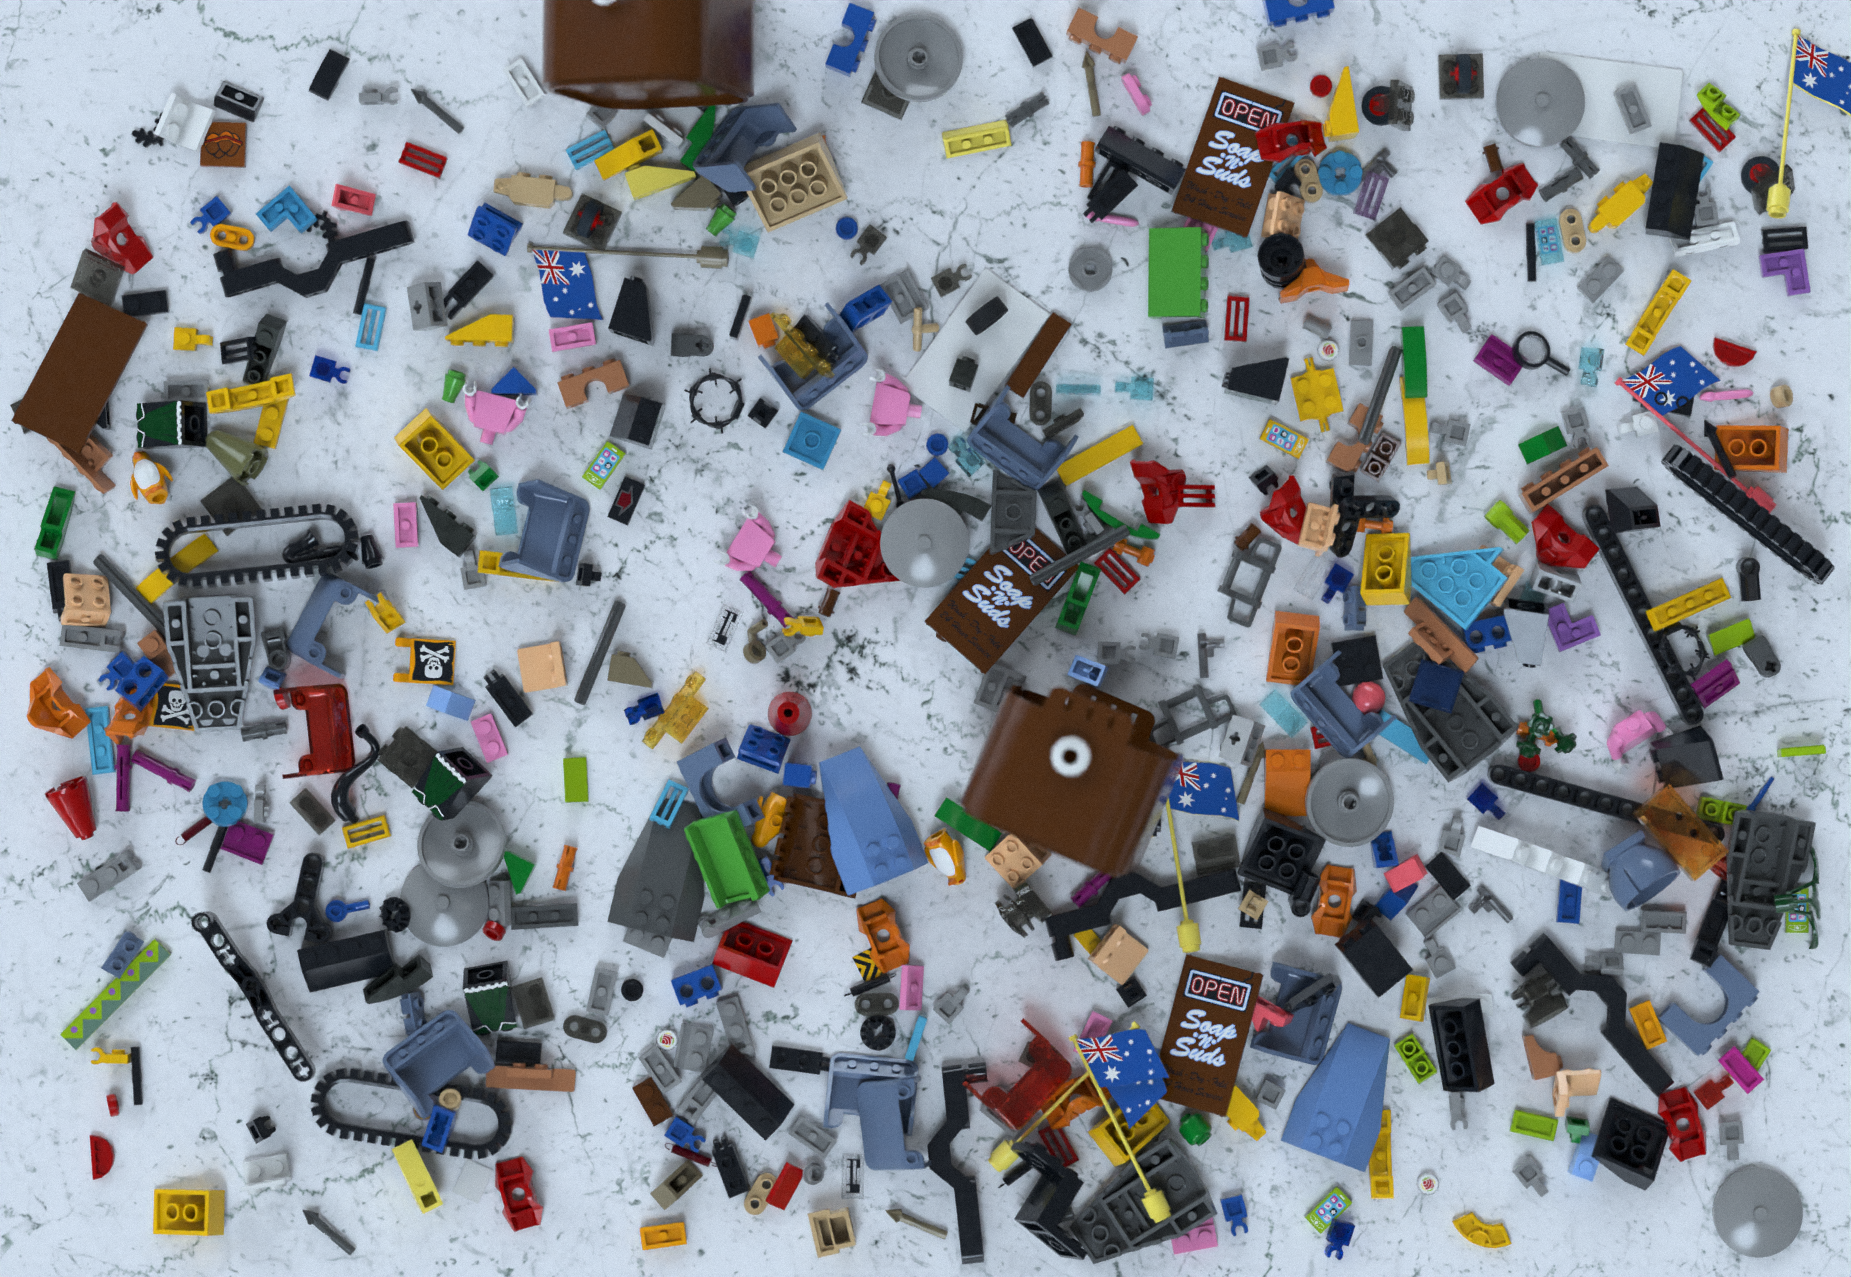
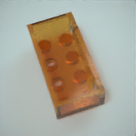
M1664 784L1632 813L1691 881H1696L1729 852L1670 784ZM1678 812H1680L1683 816L1680 821L1676 820L1675 815ZM1692 829L1697 831V836L1694 838L1690 836Z

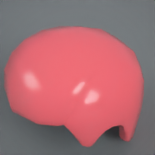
M1362 682L1355 687L1352 694V702L1364 715L1368 712L1378 714L1385 704V692L1375 682Z

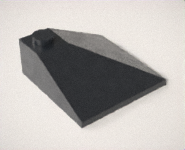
M1262 807L1253 826L1237 873L1245 878L1291 894L1294 892L1302 870L1312 871L1326 839L1288 817Z
M1610 1098L1591 1156L1624 1182L1646 1190L1654 1182L1669 1135L1666 1129L1667 1125L1657 1117Z

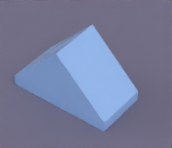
M1076 655L1067 675L1099 689L1108 671V667Z
M433 685L426 706L468 721L476 700Z

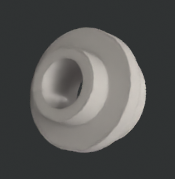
M808 1163L803 1169L804 1181L810 1185H815L822 1181L824 1177L823 1168L818 1163Z

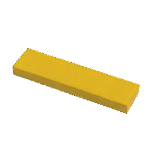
M1131 425L1063 462L1056 471L1066 487L1143 445V442L1134 426Z
M1720 578L1645 612L1655 632L1728 600L1731 596L1723 578Z

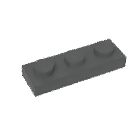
M577 903L511 907V930L579 926Z

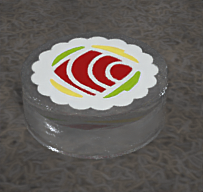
M1331 339L1323 340L1317 347L1318 357L1325 362L1335 360L1340 352L1337 342Z
M662 1029L656 1036L657 1046L661 1050H673L678 1044L679 1038L673 1029Z
M1425 1172L1417 1178L1416 1185L1422 1194L1432 1195L1439 1189V1180L1434 1174Z

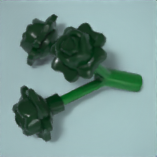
M1539 699L1534 700L1535 713L1532 714V718L1527 722V725L1530 727L1529 733L1531 734L1527 736L1526 740L1522 742L1517 741L1516 743L1520 755L1530 759L1535 754H1540L1541 749L1535 744L1536 738H1541L1543 735L1547 737L1550 731L1555 734L1554 737L1558 741L1557 747L1554 750L1558 753H1570L1577 745L1575 741L1577 736L1574 733L1564 735L1561 731L1558 732L1554 724L1551 723L1553 718L1544 713L1542 701Z

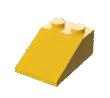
M1349 66L1344 67L1340 73L1330 108L1324 121L1325 124L1322 125L1324 137H1328L1329 142L1354 139L1359 133Z
M427 408L394 437L398 446L442 490L475 461Z
M1410 533L1366 534L1360 591L1366 606L1409 605L1412 585Z
M1156 1103L1130 1129L1120 1107L1117 1106L1112 1110L1134 1155L1170 1123V1120ZM1107 1114L1088 1133L1114 1167L1126 1163L1130 1156L1109 1114Z
M154 1189L153 1234L224 1235L225 1190Z

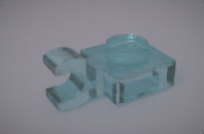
M1225 231L1226 238L1211 242L1214 251L1229 247L1230 253L1253 247L1249 234L1247 238H1243L1228 231Z
M1581 347L1578 369L1583 370L1581 385L1597 387L1598 377L1596 371H1602L1604 349Z
M1131 377V383L1116 382L1115 392L1130 393V400L1152 401L1154 378Z
M959 436L948 445L949 450L958 457L955 462L968 477H971L985 464L984 460L971 446L968 449L966 448V441L963 437Z

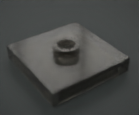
M875 70L861 103L902 121L910 101L903 100L887 90Z
M85 248L82 251L70 288L111 306L126 267Z
M1079 408L1067 416L1062 414L1053 420L1054 424L1042 430L1041 435L1044 440H1049L1081 421L1084 417L1082 409Z
M233 477L200 501L214 520L215 514H223L225 522L229 521L228 513L237 512L239 520H243L242 512L251 511L254 517L257 515L256 510H263L248 489L237 483ZM237 529L222 530V531H223V532L225 533V535L228 537V536L231 535L233 532H235Z

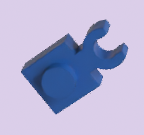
M216 196L200 209L203 216L194 217L190 223L195 225L197 222H201L202 228L197 232L203 234L207 231L210 223L214 227L222 223L232 213Z
M125 651L121 652L107 666L111 672L100 676L98 681L104 682L108 678L110 685L106 689L108 691L113 690L117 686V680L120 681L126 677L132 670L135 662Z
M764 855L758 859V862L770 889L768 893L773 897L775 893L772 887L778 885L783 890L784 884L783 882L773 880L774 875L769 874L772 862L767 855Z
M677 1116L664 1135L682 1148L687 1142L691 1150L696 1153L700 1149L695 1147L694 1142L701 1140L705 1143L706 1141L701 1135H693L692 1132L695 1128Z
M1242 1194L1220 1199L1225 1221H1232L1233 1223L1231 1225L1232 1235L1236 1236L1235 1229L1237 1226H1242L1244 1233H1248V1227L1241 1219L1248 1217Z

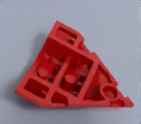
M851 500L847 501L832 522L815 562L817 579L834 588L900 581L890 572L883 560L880 548L881 531L877 530L871 519L873 517L869 510Z

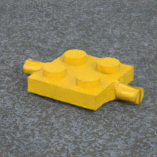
M1313 357L1309 358L1311 367L1309 366L1308 358H1306L1304 361L1307 372L1301 376L1290 378L1300 422L1310 419L1318 420L1321 433L1325 432L1323 423L1327 432L1330 431L1327 418L1332 414L1344 412L1334 368L1316 370Z

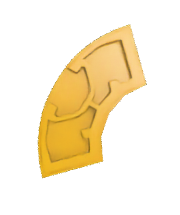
M1473 1212L1452 1221L1457 1231L1468 1241L1487 1248H1500L1512 1244L1502 1223L1495 1225L1484 1224L1476 1218Z

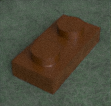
M652 1077L632 1087L653 1126L673 1116L670 1107Z

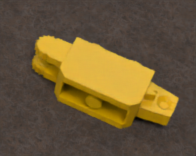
M1645 173L1626 184L1622 181L1613 189L1615 194L1611 198L1605 196L1596 204L1599 207L1595 211L1597 216L1589 222L1587 230L1594 234L1605 226L1616 229L1645 203L1644 194L1651 187L1653 181Z
M1235 1085L1227 1113L1230 1119L1227 1122L1235 1131L1238 1129L1242 1132L1245 1131L1258 1141L1266 1133L1258 1120L1259 1110Z

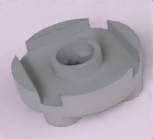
M1090 247L1078 250L1072 256L1069 263L1068 273L1070 280L1074 286L1086 292L1098 291L1104 288L1112 275V263L1109 256L1098 248ZM1094 264L1096 266L1094 269L1096 273L1094 275H1087L1085 273V265L1092 266Z

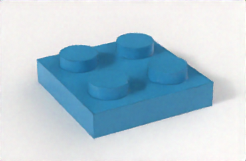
M800 412L783 453L824 470L841 433V429Z

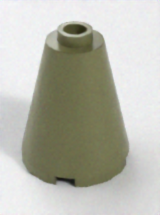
M221 430L211 431L206 437V448L236 482L242 486L250 484L247 482L250 478L255 480L267 463L268 458L265 457V453H268V450L261 445Z

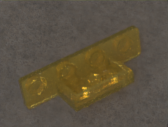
M772 312L770 314L771 318L786 334L774 348L802 379H806L816 369L823 377L832 379L835 375L830 370L832 368L831 365L817 355L818 350L804 340L805 335L791 325L792 320L784 313Z
M694 671L692 675L687 677L684 686L672 697L669 706L659 714L658 720L653 727L646 731L642 740L644 744L654 749L665 733H668L681 744L685 741L709 709L693 697L706 678L697 671Z

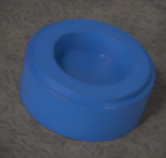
M844 217L837 222L836 233L841 239L850 240L857 235L858 225L854 219Z
M942 434L931 435L926 443L928 452L934 456L945 454L948 450L947 438Z

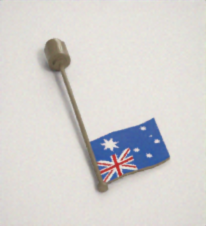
M527 244V252H533L540 273L543 300L547 312L553 318L603 320L597 306L593 275L585 253L696 259L697 263H700L701 268L714 269L728 267L729 249H723V247L702 246L701 250H697V254L543 247Z

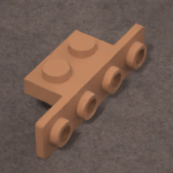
M92 433L81 453L75 452L47 438L50 443L54 444L62 452L66 459L70 460L77 467L78 471L93 484L96 490L105 494L115 488L116 485L101 471L113 455Z
M1415 597L1406 607L1404 613L1416 624L1408 633L1413 638V641L1421 646L1428 653L1429 657L1438 664L1450 658L1464 673H1467L1479 659L1478 656L1419 597Z
M513 1063L512 1066L495 1065V1068L486 1073L487 1088L575 1091L576 1071L574 1069L548 1068V1064H535V1067H526V1063Z

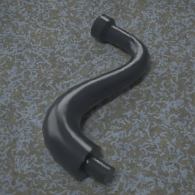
M365 724L359 725L355 730V734L369 743L371 751L365 759L345 771L337 779L331 792V804L335 813L342 821H350L352 824L357 823L359 817L356 815V808L349 800V790L354 781L376 762L380 754V745Z

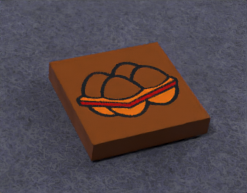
M212 122L201 146L200 166L245 168L247 124Z

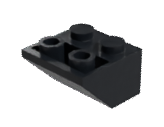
M1638 487L1605 490L1612 534L1661 527L1657 504Z

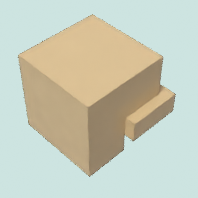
M848 1207L830 1211L829 1208L808 1213L818 1258L840 1253L839 1249L856 1245V1237Z

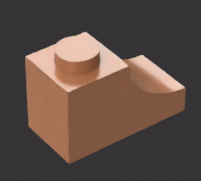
M158 630L152 631L137 642L147 658L160 667L169 678L176 674L170 653H168L166 647V639Z
M1533 1034L1522 1035L1532 1079L1539 1080L1556 1076V1071H1560L1563 1068L1561 1056H1557L1554 1051H1544L1535 1041Z

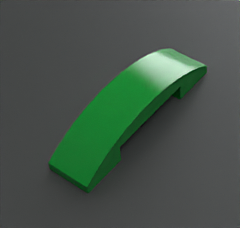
M1083 490L1081 494L1083 500L1086 501L1088 508L1103 523L1114 530L1122 525H1126L1099 509L1103 500ZM1142 523L1137 531L1126 525L1130 532V537L1144 540H1158L1160 537L1159 533Z

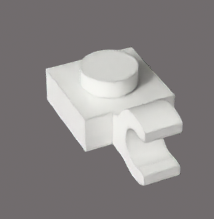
M1651 411L1632 415V422L1617 426L1619 435L1635 431L1636 437L1659 432L1656 417Z

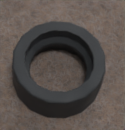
M997 296L974 312L965 322L977 336L1008 312V308Z

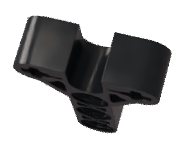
M309 853L304 857L294 901L280 913L273 914L267 919V928L270 932L292 936L294 922L297 918L301 917L307 923L304 940L323 943L331 939L333 935L332 927L325 923L316 905L325 867V859L320 853ZM312 856L317 857L319 860V866L316 869L309 866V859ZM307 878H311L315 883L311 891L306 890L304 887V881ZM302 900H306L310 904L307 912H302L299 908ZM279 917L280 922L286 925L278 927V929H276V925L273 924V921L278 920ZM323 927V931L327 932V934L320 938V934L311 930H318Z

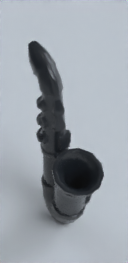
M308 529L301 539L289 543L284 548L282 557L286 563L320 560L336 556L344 545L328 546L327 548L320 547L316 550L313 547L320 545V543ZM348 553L355 561L359 560L357 555Z

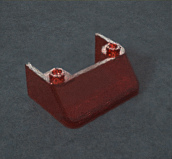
M338 683L273 690V695L290 694L293 707L296 710H305L310 754L300 757L298 762L299 773L284 774L283 779L343 773L355 765L348 692L344 685Z
M1024 1018L1020 1022L1035 1037L1029 1044V1053L1036 1062L1006 1094L999 1087H990L981 1095L968 1082L965 1081L963 1083L965 1088L1011 1130L1022 1129L1072 1074V1066L1069 1061Z

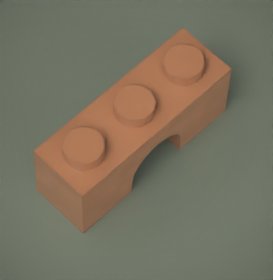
M1078 7L1066 35L1070 36L1069 40L1078 45L1081 42L1088 45V49L1100 55L1102 52L1108 55V59L1114 63L1120 64L1123 62L1126 64L1138 36L1118 27L1111 38L1102 39L1097 36L1094 30L1098 17Z
M615 358L604 361L603 366L595 369L594 366L582 369V374L574 376L571 373L562 376V381L557 382L567 409L589 402L586 396V388L593 381L603 382L609 394L630 387L622 362L620 360L616 361Z
M1361 403L1357 405L1347 423L1356 429L1358 437L1369 409ZM1381 414L1373 433L1378 434L1384 424L1381 422L1383 417ZM1338 441L1327 458L1326 463L1343 473L1349 471L1356 473L1362 463L1359 460L1363 452L1367 454L1373 442L1370 441L1368 445H1364L1357 441L1353 446H1346Z

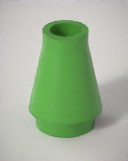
M723 203L717 207L706 229L716 237L735 220L734 217L737 213Z
M449 369L448 374L445 373L442 400L455 403L466 381V374L453 369Z

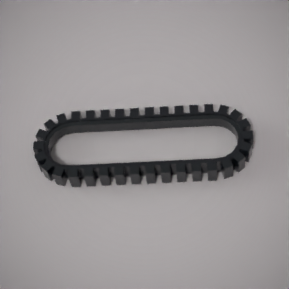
M1677 444L1672 445L1662 458V465L1669 472L1673 473L1672 475L1676 479L1681 480L1686 487L1694 490L1695 494L1703 497L1709 505H1713L1718 512L1726 515L1727 519L1733 523L1735 522L1743 531L1748 532L1749 536L1754 540L1757 539L1763 547L1768 548L1772 554L1780 557L1781 561L1793 567V570L1820 585L1833 572L1834 565L1831 564L1832 562L1828 558L1824 557L1823 553L1813 548V545L1808 541H1804L1802 536L1793 532L1789 526L1781 523L1780 519L1775 515L1768 513L1769 511L1763 506H1759L1758 502L1753 498H1749L1744 491L1736 488L1735 484L1727 481L1722 474L1714 471L1713 467L1708 463L1705 464L1701 458Z
M312 504L313 513H308L307 505L298 506L299 514L294 513L293 507H284L285 516H281L279 508L270 509L271 517H267L265 509L256 510L257 519H253L251 511L242 512L243 520H239L237 512L228 513V522H225L223 514L214 515L215 523H211L210 516L206 515L200 516L201 524L197 525L195 517H186L187 526L184 527L181 520H177L172 523L175 528L174 532L168 527L161 532L167 540L158 538L156 547L163 551H155V559L158 563L163 562L157 566L163 575L168 573L166 578L175 585L179 580L178 585L186 589L189 588L190 581L193 582L194 589H203V580L207 581L209 588L217 587V579L221 580L222 586H231V577L235 578L237 585L245 584V576L249 577L251 584L259 583L258 574H262L264 582L273 581L272 573H276L279 581L287 580V571H290L292 579L301 578L300 570H304L306 578L315 577L314 569L318 568L320 576L329 575L328 567L332 566L333 571L337 573L343 570L340 565L341 561L346 566L352 563L353 559L348 553L357 555L359 546L351 542H360L358 530L352 531L357 526L352 518L346 520L349 517L347 512L340 509L336 514L337 508L327 504L325 512H322L321 504ZM331 520L339 524L345 535L342 550L336 556L325 560L201 573H183L174 567L170 557L174 542L181 536L191 533Z
M340 1068L336 1070V1076L333 1071L323 1076L327 1083L320 1080L314 1087L321 1093L314 1092L311 1095L310 1102L319 1103L318 1106L311 1108L312 1115H322L316 1123L320 1128L328 1123L329 1126L326 1133L334 1136L338 1129H340L339 1138L348 1140L351 1132H354L353 1140L360 1142L364 1140L365 1134H368L367 1143L376 1144L378 1136H382L381 1145L390 1146L392 1138L396 1139L394 1147L405 1143L406 1140L412 1139L417 1150L419 1149V1144L422 1143L424 1136L342 1123L335 1120L329 1114L326 1107V1098L329 1091L340 1082L401 1090L393 1078H391V1082L388 1081L389 1073L379 1072L376 1080L374 1079L375 1071L365 1070L364 1076L360 1077L361 1068H351L349 1076L347 1075V1068ZM448 1083L446 1089L452 1088L456 1090L457 1084ZM462 1085L460 1088L462 1100L482 1103L489 1106L495 1112L498 1118L497 1133L491 1141L484 1144L448 1140L442 1153L436 1151V1154H446L447 1147H451L450 1156L454 1157L460 1156V1151L463 1149V1158L467 1159L474 1158L475 1151H477L478 1159L487 1158L488 1150L491 1155L499 1152L501 1148L497 1143L504 1147L510 1139L503 1133L511 1134L513 1131V1124L505 1123V1121L513 1119L511 1110L502 1111L508 1105L507 1102L501 1099L496 1103L495 1100L498 1094L490 1091L487 1097H483L485 1088L480 1087L474 1088V1095H471V1086ZM441 1087L432 1095L440 1096V1094L444 1091L442 1090L443 1087ZM423 1146L422 1151L430 1153L432 1149Z

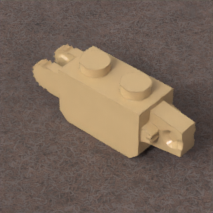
M517 172V176L511 175V178H498L494 181L493 192L508 196L514 205L550 209L555 205V200L569 201L573 196L571 188L557 185L556 180H552V176L539 175V178L530 177L529 173Z

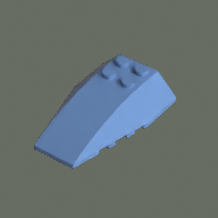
M861 747L819 762L822 790L825 796V812H827L828 834L831 841V855L847 896L879 885L928 863L912 820Z
M1348 1023L1296 1098L1281 1141L1365 1172L1381 1129L1390 1038Z

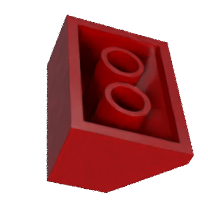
M743 921L724 931L712 964L774 988L793 940Z

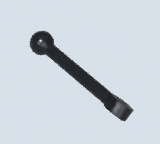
M890 464L887 466V471L891 475L897 499L896 507L898 508L904 502L901 500L894 473L895 466Z

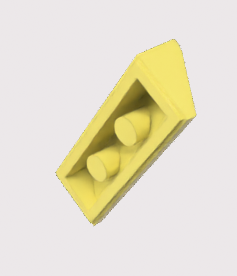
M1007 120L942 132L946 158L1012 146Z

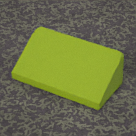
M1747 618L1708 634L1706 637L1714 656L1749 642L1755 638L1750 618Z
M586 757L563 758L565 803L589 802Z

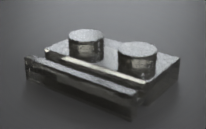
M1235 834L1191 842L1197 875L1240 867L1241 863Z
M543 977L511 987L524 1029L556 1019Z

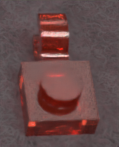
M1726 1074L1716 1083L1709 1079L1694 1090L1693 1093L1705 1109L1709 1110L1725 1097L1721 1091L1731 1086L1734 1082Z

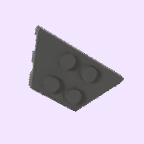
M993 470L990 555L1035 537L1037 491L1024 487L1020 482L1007 478L997 470Z

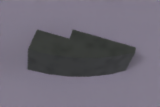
M932 489L921 492V496L926 499L943 502L953 508L959 515L965 511L981 522L992 506L973 496L950 490Z
M417 955L403 967L395 963L363 988L365 1002L367 1004L383 1002L418 988L433 978L431 964L420 955Z

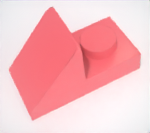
M336 184L331 206L340 211H351L372 216L376 194Z
M1418 854L1383 874L1393 893L1421 880L1428 873Z
M1258 996L1252 1021L1256 1031L1259 1032L1266 1027L1268 1021L1276 1027H1284L1291 1023L1294 1015Z

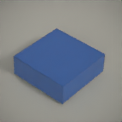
M935 457L919 471V474L932 488L936 487L950 474Z
M917 469L897 480L909 500L928 488Z

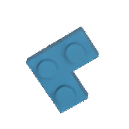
M290 185L256 213L270 232L286 219H289L302 234L318 220Z

